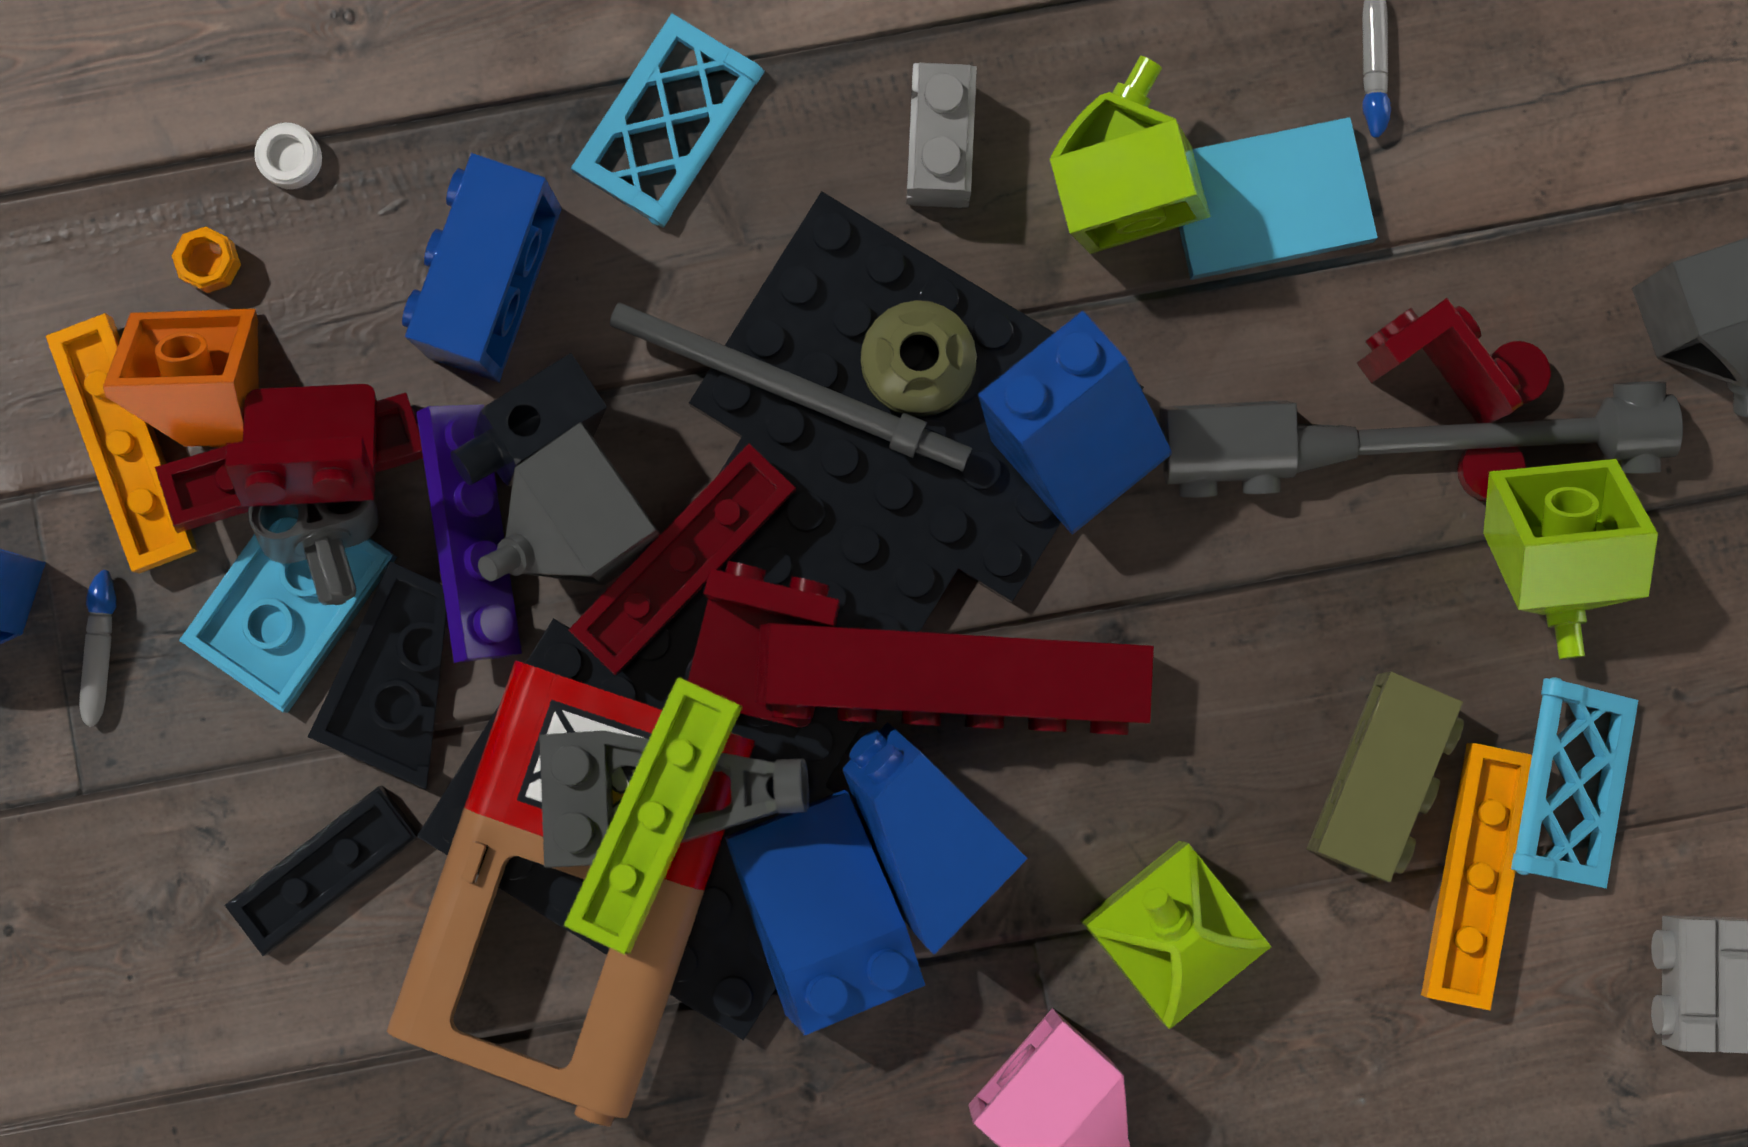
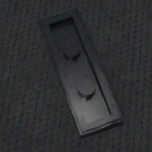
M378 786L224 906L261 955H269L418 839V832L385 788Z

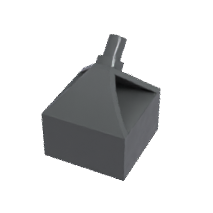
M1747 237L1672 262L1632 287L1657 359L1726 381L1728 389L1733 392V411L1735 414L1743 417H1748Z
M579 423L515 467L506 538L499 542L497 550L479 559L478 568L481 575L488 581H494L508 573L512 575H521L523 573L554 579L606 585L625 572L661 533L596 440Z

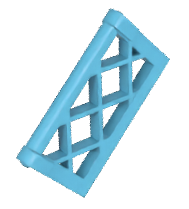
M671 13L572 165L571 170L589 183L647 218L652 224L664 228L680 200L765 71L755 61L748 59L732 48L730 49ZM678 42L695 51L697 65L661 73V67ZM702 56L711 62L704 63ZM726 70L738 79L724 101L713 105L706 74ZM700 75L707 107L670 115L664 83ZM657 85L664 117L628 125L627 119L648 87ZM709 117V124L689 155L680 157L673 125ZM666 127L673 159L637 167L630 135ZM623 137L630 169L610 172L600 166L599 162L614 139ZM676 169V175L659 201L642 192L639 177ZM633 179L634 186L629 184L625 180Z
M1556 677L1544 678L1538 724L1511 870H1516L1521 875H1529L1531 873L1607 889L1638 700L1565 682ZM1562 702L1568 703L1576 720L1557 735ZM1605 712L1611 714L1606 745L1594 724V721ZM1583 732L1595 757L1576 773L1564 747ZM1552 760H1554L1565 783L1546 799ZM1602 769L1596 806L1594 808L1583 785ZM1572 795L1584 820L1565 836L1553 811ZM1543 823L1554 846L1543 856H1537L1540 829ZM1591 832L1586 865H1581L1572 848Z

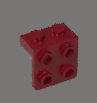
M1448 298L1441 301L1421 317H1418L1414 310L1409 308L1365 341L1372 352L1357 362V365L1372 383L1422 348L1478 423H1492L1514 412L1523 405V401L1517 392L1520 390V383L1515 373L1501 359H1492L1478 340L1482 334L1475 319L1463 307H1454Z
M368 384L263 388L250 391L245 397L243 440L239 443H226L225 467L241 506L374 500L377 398L373 387Z
M728 561L726 572L710 569L704 590V595L708 598L688 682L743 706L740 714L798 728L806 727L811 723L812 719L772 717L773 704L756 703L760 624L835 627L840 608L839 600L827 597L829 585L799 577H792L789 587L764 582L766 570L742 563ZM813 706L812 709V718L814 715L815 706Z

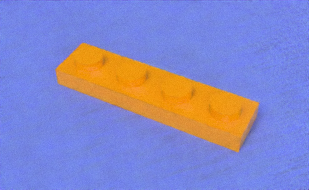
M104 313L46 335L45 337L131 572L140 574L199 551L191 529L177 533L172 524L155 469L156 466L166 464L153 426L105 396L103 385L121 339L113 317Z
M1467 743L1421 992V995L1426 998L1491 1011L1516 870H1511V865L1518 840L1532 758L1531 754L1476 743Z

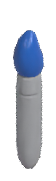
M1364 0L1362 13L1363 82L1366 95L1362 102V109L1371 136L1378 138L1387 129L1391 116V103L1386 94L1388 92V12L1386 0Z
M101 570L93 578L86 596V606L90 615L88 616L86 627L87 634H85L79 710L82 721L89 727L99 722L106 701L112 639L110 635L112 633L111 615L116 609L117 602L113 580L110 572L107 570Z

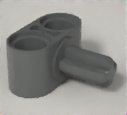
M375 499L359 501L361 502L360 506L355 511L343 515L332 513L333 508L340 502L250 506L248 510L249 522L264 554L272 561L283 564L296 563L307 559L318 600L323 605L334 604L335 606L345 604L347 600L356 595L357 590L345 548L368 540L376 532L379 514ZM291 517L297 519L296 524L285 532L274 533L269 531L270 526L281 518Z

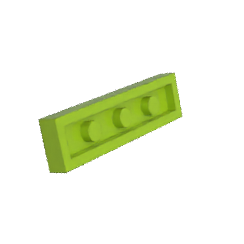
M679 677L677 678L566 919L565 927L624 955L630 954L743 706Z

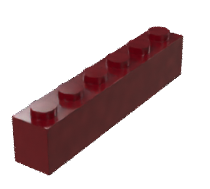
M771 623L760 624L756 703L773 704L772 717L812 719L813 706L838 707L837 720L877 722L878 709L902 711L901 724L940 726L941 713L965 714V727L1004 729V716L1028 717V730L1066 732L1067 719L1090 720V733L1128 735L1129 722L1150 724L1154 646Z

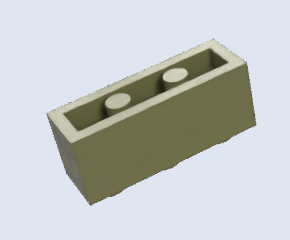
M1394 672L1377 674L1306 850L1377 880L1391 882L1394 872L1402 874L1407 868L1415 849L1416 839L1409 835L1419 812L1426 814L1429 811L1439 790L1440 779L1434 777V773L1442 753L1451 754L1461 736L1464 720L1457 716L1463 701Z

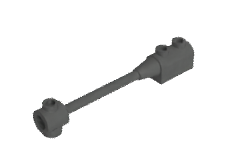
M1666 382L1614 383L1613 397L1604 399L1595 417L1357 430L1356 427L1339 424L1337 426L1297 423V404L1286 400L1160 407V428L1172 450V455L1162 462L1164 480L1166 484H1179L1180 497L1218 495L1217 482L1242 481L1243 493L1245 494L1281 492V478H1294L1297 473L1356 459L1358 455L1596 443L1607 460H1621V468L1624 473L1661 472V458L1677 456L1681 448L1683 436V422L1679 402L1673 394H1666Z

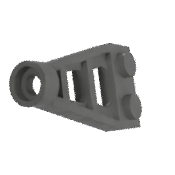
M609 731L541 734L539 738L544 868L591 866L614 817L612 774L622 766L637 767L649 739ZM721 753L713 771L723 772L730 777L731 803L722 810L693 815L681 843L775 813L807 812L809 806V780L805 760L803 758L776 760L773 763ZM772 776L775 799L771 798L767 792V783Z

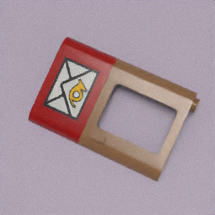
M515 660L389 1022L387 1032L390 1035L420 1048L575 1104L577 1106L574 1114L591 1123L612 1126L614 1117L628 1118L725 829L680 843L630 954L624 955L609 948L572 1060L565 1068L556 1067L463 1033L456 1028L454 1015L507 862L512 857L519 856L544 865L539 735L609 731L650 739L662 713L661 709ZM730 733L722 753L750 758L755 741ZM622 766L612 774L614 815L636 767ZM713 771L693 815L722 810L731 803V781L727 774ZM487 845H488L489 847H488V850H487V852H486V855H485V858H484V861H483V864H482V867H481V870H480L478 879H477V881L475 882V879H476V876H477V873H478V870H479V867H480L482 858H483V856H484L486 847H487ZM591 866L556 867L554 869L585 879Z

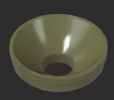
M915 300L904 302L888 309L874 321L867 331L862 344L861 368L869 391L879 403L901 415L906 413L913 417L922 418L937 415L950 409L965 395L976 371V348L968 327L957 314L945 306L930 301ZM925 335L934 340L939 350V357L934 366L924 371H915L905 366L900 358V348L908 337Z

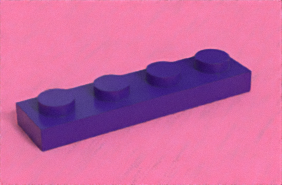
M484 404L428 406L416 411L454 663L504 658L522 654L510 573L494 581H488L481 575L478 568L479 559L497 550L499 542L504 539L495 473L470 486L457 471L450 455L451 451L475 438L473 433L480 410L484 408Z

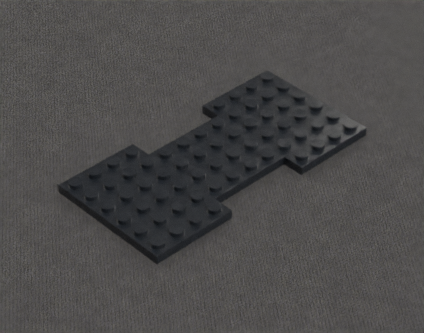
M821 191L725 346L901 418V414L893 412L879 403L869 391L863 378L861 350L866 333L879 316L900 303L918 300L930 301L945 306L958 315L972 335L977 354L976 371L969 389L954 406L937 415L916 418L928 422L926 429L973 449L963 472L919 453H916L912 458L890 449V441L710 368L689 401V405L741 438L719 474L750 444L796 488V492L729 561L766 570L764 582L789 587L792 577L804 578L829 585L827 597L838 599L840 602L835 627L920 632L957 570L1012 603L1061 521L992 443L978 394L1055 332ZM925 335L908 337L900 348L902 362L906 367L915 371L930 369L935 365L939 357L936 343ZM728 562L719 571L726 572ZM705 586L618 676L614 675L568 630V626L554 618L529 656L526 664L663 710L677 678L688 681L708 598L704 595ZM815 706L811 723L803 728L739 714L731 733L755 741L750 755L752 759L775 763L776 760L803 758L808 772L809 803L836 793L825 785L864 722L837 720L838 707ZM498 708L417 835L418 838L448 855ZM772 776L767 783V792L771 798L775 799ZM779 813L725 829L670 991L671 996L743 1041L767 1004L776 986L725 836L781 815ZM487 845V847H486L484 856H483V858H482V861H481V864H480V867H479V870H478V873H477L478 875H479V873H480V870H481V867H482V864H483V861H484L486 852H487V850H488V847H489L488 845ZM519 856L512 857L507 862L498 888L602 953L608 954L610 947L564 926L585 879L554 868H544L542 864Z

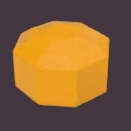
M206 226L182 234L171 255L179 279L205 293L230 286L241 266L234 242L227 236Z

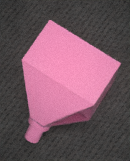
M1053 1008L968 1104L973 1124L999 1147H1130L1123 1074L1102 1051Z

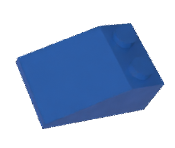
M846 790L809 803L807 812L784 813L725 836L784 1013L804 1035L813 1033L925 986L905 922L850 795Z

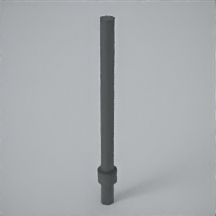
M619 302L612 313L610 326L890 441L889 448L912 458L916 453H919L962 472L968 462L972 447L926 429L928 422L906 413H903L901 418L623 303Z

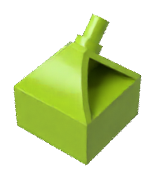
M1141 55L1124 84L1118 82L1112 93L1107 92L1099 95L1079 114L1059 140L1050 157L1069 233L1089 254L1211 217L1190 142L1175 118L1148 108L1151 100L1147 95L1162 67Z
M1617 459L1489 472L1483 534L1518 610L1546 615L1547 626L1555 629L1559 660L1585 657L1581 624L1587 623L1585 610L1649 597L1658 537L1657 530Z
M1182 841L1174 844L1080 920L1159 1021L1169 1030L1271 948V945L1192 846Z

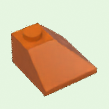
M256 309L130 313L103 385L105 396L184 447L212 446L220 448L226 446V443L242 441L245 397L250 391L259 389L258 317Z

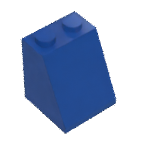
M1083 310L978 394L992 443L1072 535L1172 455V450L1127 359Z
M887 722L879 731L877 729L871 730L857 741L849 754L851 760L842 769L863 828L902 918L921 942L935 955L1028 858L914 745Z

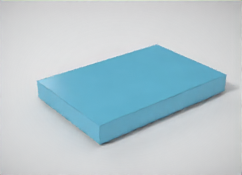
M1351 117L1192 149L1211 217L1179 227L1190 280L1374 243L1378 238Z
M291 517L281 518L270 526L269 531L274 533L285 532L296 524L297 519ZM254 534L179 641L281 712L288 713L382 580L389 563L394 562L397 556L371 538L358 545L345 548L357 589L356 595L342 605H323L317 598L307 559L287 564L272 561L264 554Z

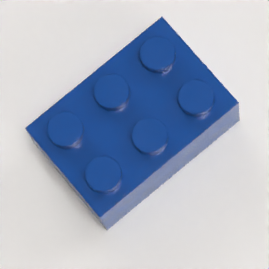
M471 153L465 170L458 168L451 178L446 196V204L451 206V210L444 229H435L429 239L425 251L424 264L430 268L422 290L414 289L406 302L402 325L408 328L405 337L428 359L500 382L562 207L545 177Z

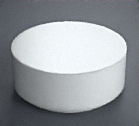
M279 123L269 127L259 137L255 146V162L259 171L275 186L283 189H298L313 181L319 173L322 164V152L318 142L305 128L294 123Z

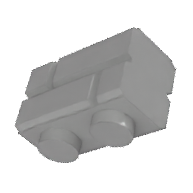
M913 63L906 205L948 208L969 207L972 183L977 66Z
M1662 916V930L1654 932L1651 943L1654 966L1657 969H1662V995H1656L1653 998L1651 1007L1652 1025L1655 1033L1662 1035V1045L1685 1052L1748 1053V919L1708 916Z

